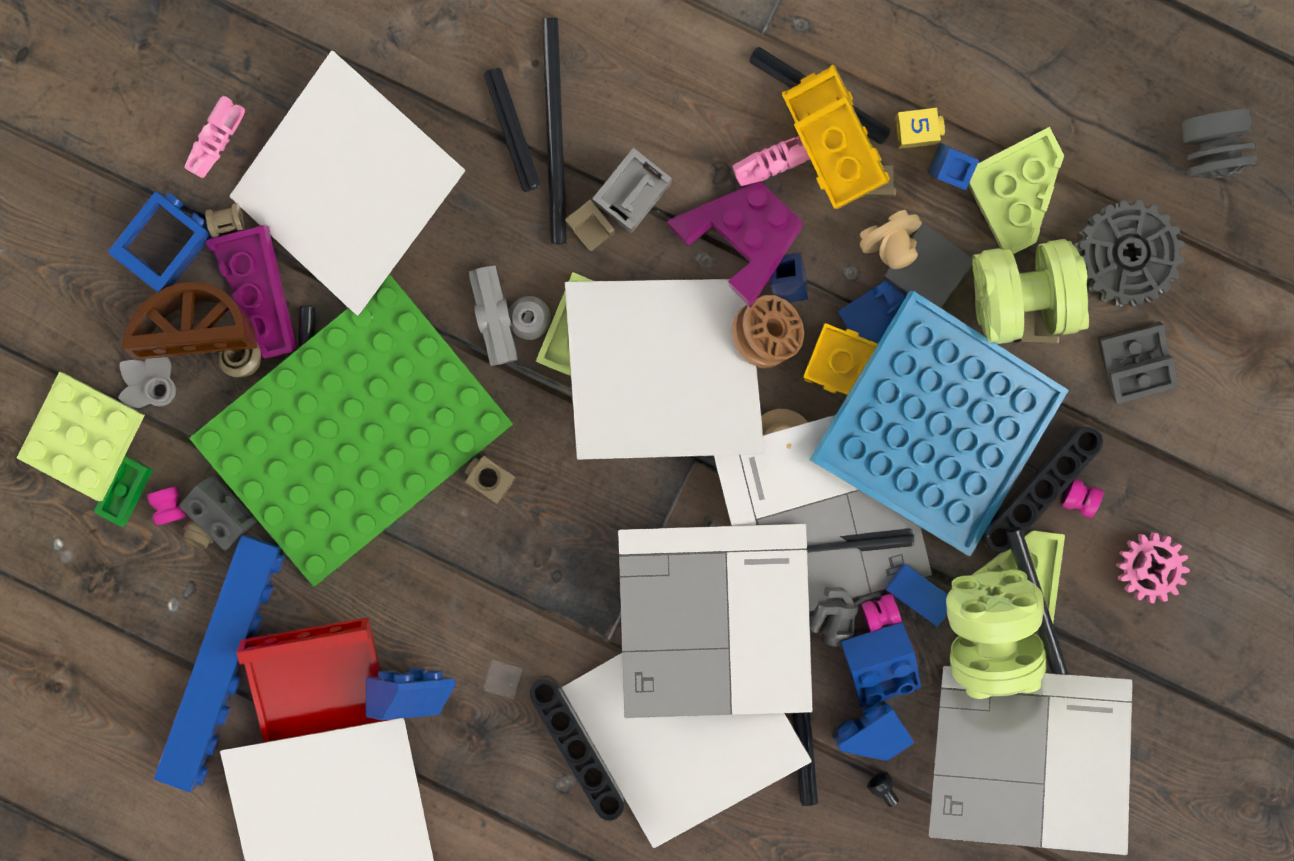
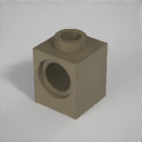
M483 455L480 460L475 457L465 471L469 475L465 483L496 504L501 502L517 478L515 474L487 455ZM486 468L493 469L497 474V482L492 487L485 486L480 479L481 472Z

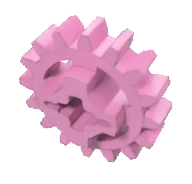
M1152 532L1149 540L1144 534L1138 535L1139 543L1129 540L1127 542L1130 548L1129 552H1119L1125 558L1124 562L1116 564V567L1124 569V573L1118 576V580L1128 581L1124 590L1129 593L1136 590L1134 598L1142 600L1146 595L1147 602L1155 603L1156 596L1163 602L1168 601V592L1177 596L1179 592L1175 586L1177 584L1186 585L1187 583L1181 578L1182 573L1190 572L1189 568L1182 566V562L1186 561L1188 556L1177 553L1182 546L1178 543L1170 546L1171 537L1165 535L1160 540L1159 534ZM1153 546L1164 549L1169 555L1159 556ZM1139 554V559L1136 565L1133 566L1134 559ZM1151 562L1158 563V567L1154 569L1155 574L1147 572V569L1152 566ZM1173 569L1172 575H1171L1170 579H1169L1168 582H1167L1166 579H1167V577H1168V575H1169V572H1170V570ZM1137 580H1148L1149 586H1152V589L1142 587Z

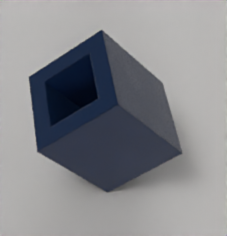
M801 253L784 255L770 277L773 295L783 298L788 302L808 300L807 276Z

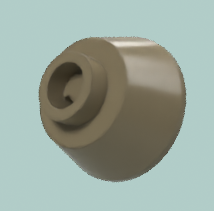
M258 343L257 348L219 352V366L224 373L232 377H247L254 374L261 364V351Z

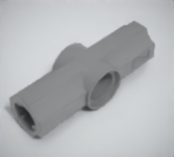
M486 266L469 271V279L476 305H474L475 315L480 333H483L490 366L518 360L510 328L512 324L508 313L509 307L506 298H503L496 266Z

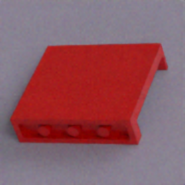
M369 617L240 641L236 653L239 665H245L264 743L388 721L366 717V678L378 677V671H381Z

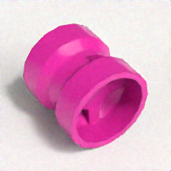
M1075 478L1063 491L1060 506L1068 510H1079L1082 516L1091 519L1101 504L1104 491L1096 486L1087 487L1082 480Z
M178 486L146 495L148 504L154 510L157 509V512L152 516L155 526L187 517L180 506H177L180 497Z
M892 594L882 596L880 601L877 602L867 601L861 604V609L870 632L882 629V627L887 625L891 626L902 622Z

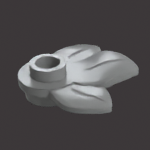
M169 358L145 359V362L140 360L120 362L121 375L128 387L120 393L119 400L132 408H142L149 404L159 407L170 404L174 400L177 390L174 381L170 378L172 364ZM164 385L166 388L165 394L161 397L157 396L155 392L156 387Z

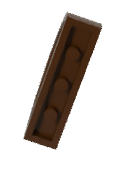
M184 282L160 290L139 307L125 331L122 350L135 360L252 349L257 348V337L250 317L224 291L202 282ZM208 301L218 303L193 329L194 302ZM179 307H182L181 331H177L165 319L168 314ZM228 310L231 311L236 325L213 327ZM157 325L164 331V333L152 334Z

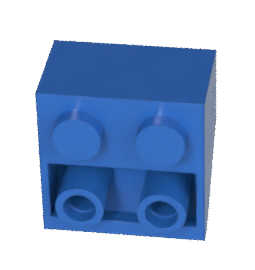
M903 622L841 641L845 661L860 707L873 705L877 701L881 703L883 700L898 695H908L914 690L922 688L915 652Z
M409 668L407 673L400 674L395 670L378 671V677L366 678V717L390 720L439 715L455 687V679L443 677L442 671H426V668Z
M877 701L873 705L867 706L862 711L864 714L862 717L854 722L852 719L846 720L835 729L837 733L832 736L841 752L886 761L915 743L886 701L881 704Z

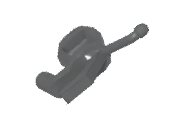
M825 587V596L828 598H841V600L818 602L809 620L810 631L818 633L824 618L828 615L821 629L823 633L822 642L830 646L842 647L841 641L850 639L854 635L855 615H857L859 606L872 599L880 600L883 593H870L853 602L848 592L842 587Z

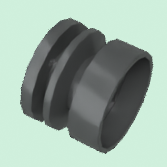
M1249 109L1229 110L1202 115L1180 123L1183 143L1186 145H1199L1200 147L1199 151L1186 156L1187 162L1202 161V165L1188 169L1190 178L1216 179L1240 174L1248 168L1259 165L1257 156L1242 157V153L1256 149L1255 143H1240L1239 137L1253 132Z

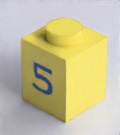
M937 108L898 112L894 117L898 149L936 145L941 140L940 136L945 134L943 116H938Z

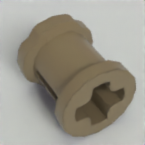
M238 203L232 204V208L215 212L211 209L205 211L207 227L213 238L218 237L220 233L245 230L243 213Z

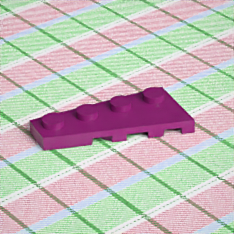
M262 225L205 240L210 251L214 252L219 262L217 266L222 276L227 278L233 291L232 296L235 302L247 313L254 325L257 343L263 359L295 352L297 346L269 226Z

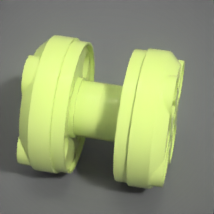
M1059 239L1039 244L1036 251V271L1018 272L1014 255L1010 249H989L982 251L981 254H974L972 256L976 317L989 343L1002 344L1021 339L1024 332V312L1041 310L1045 326L1051 335L1073 334L1079 330L1088 329L1087 269L1084 258L1080 256L1077 248L1071 241Z
M1021 570L987 572L955 578L952 581V589L946 598L947 617L950 627L959 635L953 641L950 653V667L953 678L966 688L968 696L976 699H984L990 696H1009L1021 692L1030 693L1040 689L1041 679L1046 672V652L1041 638L1034 632L1039 629L1043 620L1044 601L1041 590L1027 580V574Z

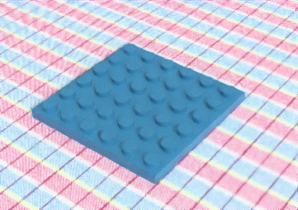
M909 291L809 460L964 554L971 556L1069 390L994 342L989 343L985 336L915 291Z

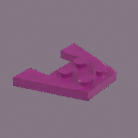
M760 181L666 221L668 228L687 246L713 227L750 262L728 281L731 289L750 307L756 301L803 227L802 220Z

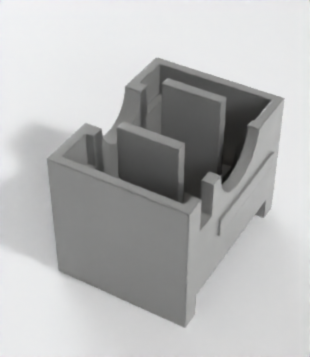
M633 147L593 197V203L632 234L655 203L662 197L664 191L670 187L672 178ZM644 167H646L649 171L656 175L660 180L656 179L653 175L646 171ZM611 205L618 208L629 219L625 221L617 212L612 211Z

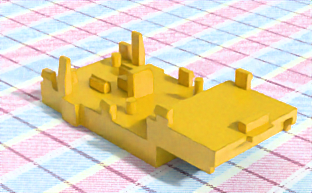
M831 65L830 68L817 75L815 73L808 75L800 80L801 83L782 92V96L795 121L794 126L819 176L816 178L821 190L826 191L834 209H839L889 182L890 177L887 172H884L878 150L872 148L867 137L868 132L865 126L862 127L853 109V96L850 91L846 90L835 65Z
M824 323L805 370L804 381L824 386L823 390L833 394L837 391L848 395L878 344L859 337V333L853 330L846 329L844 331Z

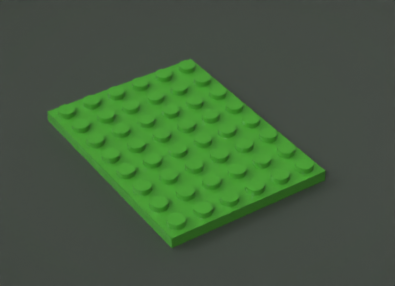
M389 274L358 316L349 308L189 439L312 586L315 587L511 427L513 422L392 275Z

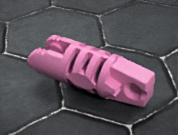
M222 96L207 119L209 123L203 126L201 133L197 136L199 137L198 142L195 141L193 143V148L184 166L185 169L201 178L206 176L214 163L219 160L221 156L219 152L224 151L226 144L230 141L228 139L229 135L234 134L243 118L245 109L242 106L233 105L231 99L226 96Z
M797 136L796 138L779 142L777 145L774 144L768 149H762L761 152H755L732 167L740 186L766 180L770 176L777 175V173L785 172L787 169L790 170L810 160V157L800 137Z

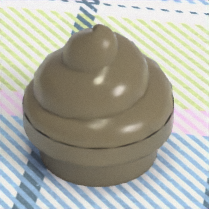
M193 520L185 524L183 528L185 533L182 538L185 542L200 549H206L208 544L213 543L214 540Z

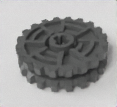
M1127 200L1119 201V203L1114 204V207L1110 204L1099 210L1100 214L1092 215L1087 220L1089 226L1086 225L1080 229L1078 235L1082 238V241L1075 243V247L1080 256L1084 258L1086 264L1087 281L1089 283L1087 290L1091 294L1094 292L1100 293L1099 300L1106 303L1107 301L1114 300V306L1122 307L1127 305L1128 302L1131 307L1144 304V301L1147 303L1159 298L1158 293L1162 294L1172 288L1169 281L1179 278L1181 273L1176 268L1184 264L1185 257L1179 255V250L1185 247L1184 241L1177 239L1176 235L1180 232L1179 227L1169 224L1172 217L1168 213L1160 215L1158 213V206L1152 204L1150 207H1144V201L1136 200L1130 205ZM1126 249L1134 251L1135 257H1124L1123 251Z

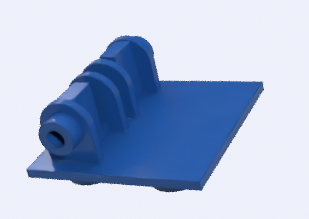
M884 281L839 310L838 314L848 329L858 332L859 337L878 344L905 297L901 291L889 282Z

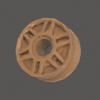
M764 295L756 299L752 307L749 305L739 309L733 318L731 328L733 343L739 354L746 361L759 368H772L796 355L803 345L804 328L798 312L787 300L776 295Z

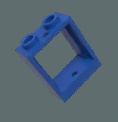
M155 191L109 249L108 253L159 292L175 284L205 246V240L210 239L212 236L209 230L206 229V220L195 212L188 215L181 209L184 203L170 192L164 196ZM160 206L195 232L162 275L128 249Z

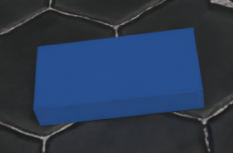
M903 563L885 589L938 627L947 615L946 598L948 594Z

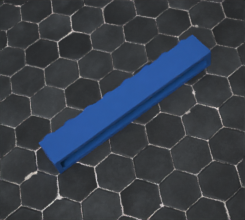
M250 534L241 535L153 780L189 793L197 788L198 785L202 786L209 771V768L205 767L208 755H214L220 737L216 736L219 725L226 723L231 707L226 705L230 694H236L241 682V677L237 676L241 664L239 665L236 652L241 640L251 638L252 633H258L263 621V616L259 615L263 603L268 604L274 590V586L270 585L273 574H278L284 563L285 556L281 555L282 549L278 544Z

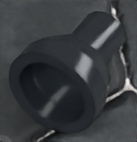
M881 772L868 782V790L876 797L881 796L888 807H893L899 802V798L892 790L893 781L888 772Z

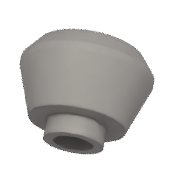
M521 297L511 305L508 311L512 324L510 327L511 331L521 339H537L543 336L549 329L551 323L550 310L546 303L537 297Z

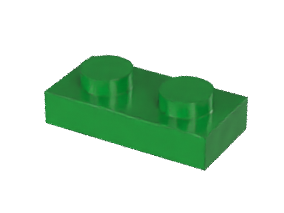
M125 455L103 501H98L94 513L117 526L125 527L153 469Z

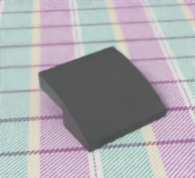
M923 222L912 236V239H915L917 242L915 249L918 256L916 260L901 269L889 268L882 278L906 296L909 291H915L941 308L972 266V258Z
M1160 321L1098 338L1105 372L1116 404L1179 388L1174 359L1169 355L1164 324Z

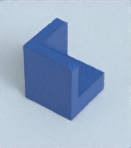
M940 142L928 173L939 180L966 190L979 160L968 153Z

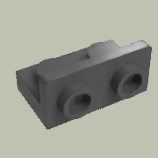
M216 474L196 485L180 504V508L223 550H227L239 536L258 522L234 491Z

